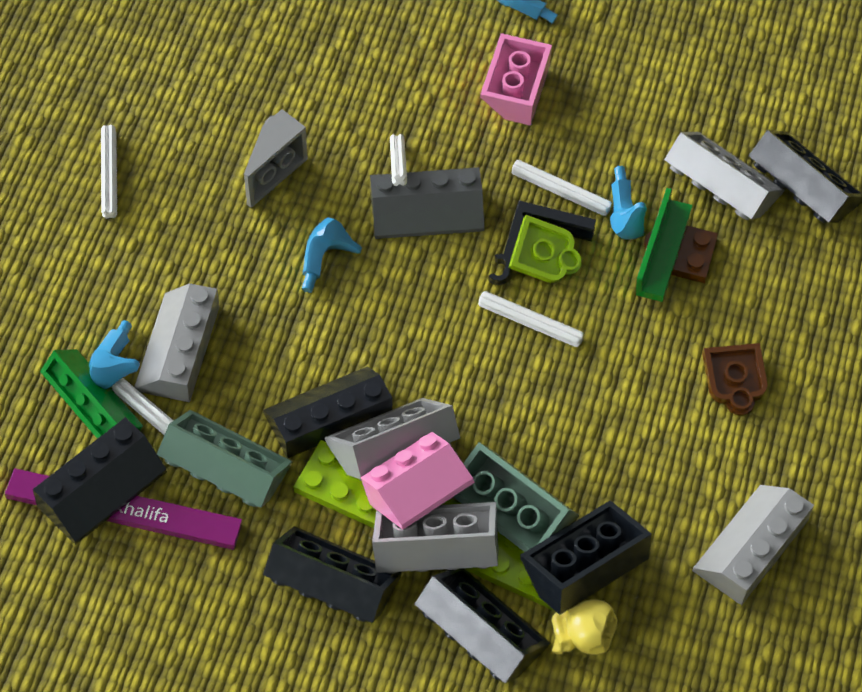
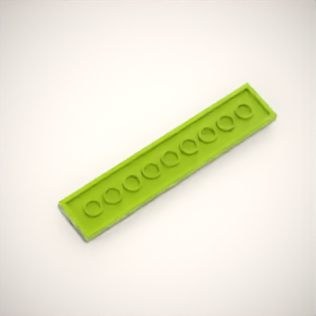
M321 440L293 486L294 492L374 528L376 509L369 504L362 481L347 475L326 442ZM450 498L449 500H447L446 502H444V503L441 504V505L462 504V503H460V502H458V501H455V500H453V499ZM499 532L498 566L484 569L477 567L464 568L476 576L553 610L539 598L520 559L524 551Z

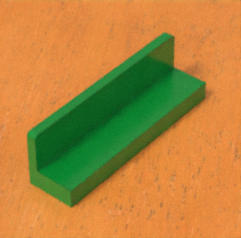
M666 188L636 281L637 296L660 302L664 300L693 207L691 204L671 200L672 189Z
M54 350L40 370L41 374L97 439L125 417L139 431L142 429V423L110 387L104 389L92 381L89 362L78 350Z

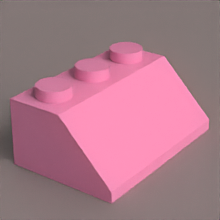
M501 33L480 98L505 120L531 126L549 70L552 45Z
M433 432L421 437L420 440L398 452L395 456L361 477L369 504L402 530L475 483L473 477L451 445Z

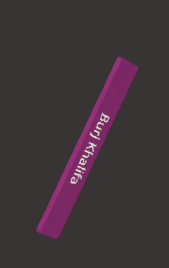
M14 468L5 491L6 499L37 505L32 489L49 476ZM136 496L106 520L112 523L235 550L243 524L242 519L141 496Z

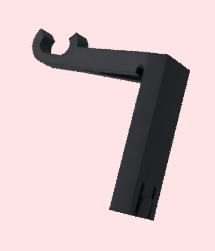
M519 200L504 254L495 255L496 263L505 265L504 272L500 276L494 273L490 274L488 281L494 285H503L508 281L511 269L508 267L523 218L526 215L566 229L574 238L590 242L593 239L596 219Z

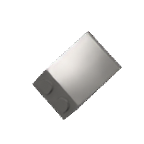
M283 109L265 121L244 172L246 200L250 208L307 160L306 127Z

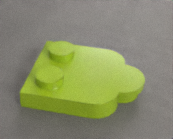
M526 215L523 218L508 268L548 283H555L563 278L564 275L576 273L580 269L582 261L580 254L573 249L574 238L568 230Z

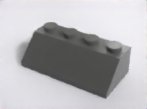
M479 168L408 172L407 184L405 186L399 184L397 187L392 183V174L370 175V195L375 239L484 231L483 192Z

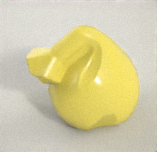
M591 599L580 602L561 615L556 612L551 619L555 635L552 652L561 655L565 651L571 652L574 648L589 655H602L607 652L617 627V616L613 608L603 600Z

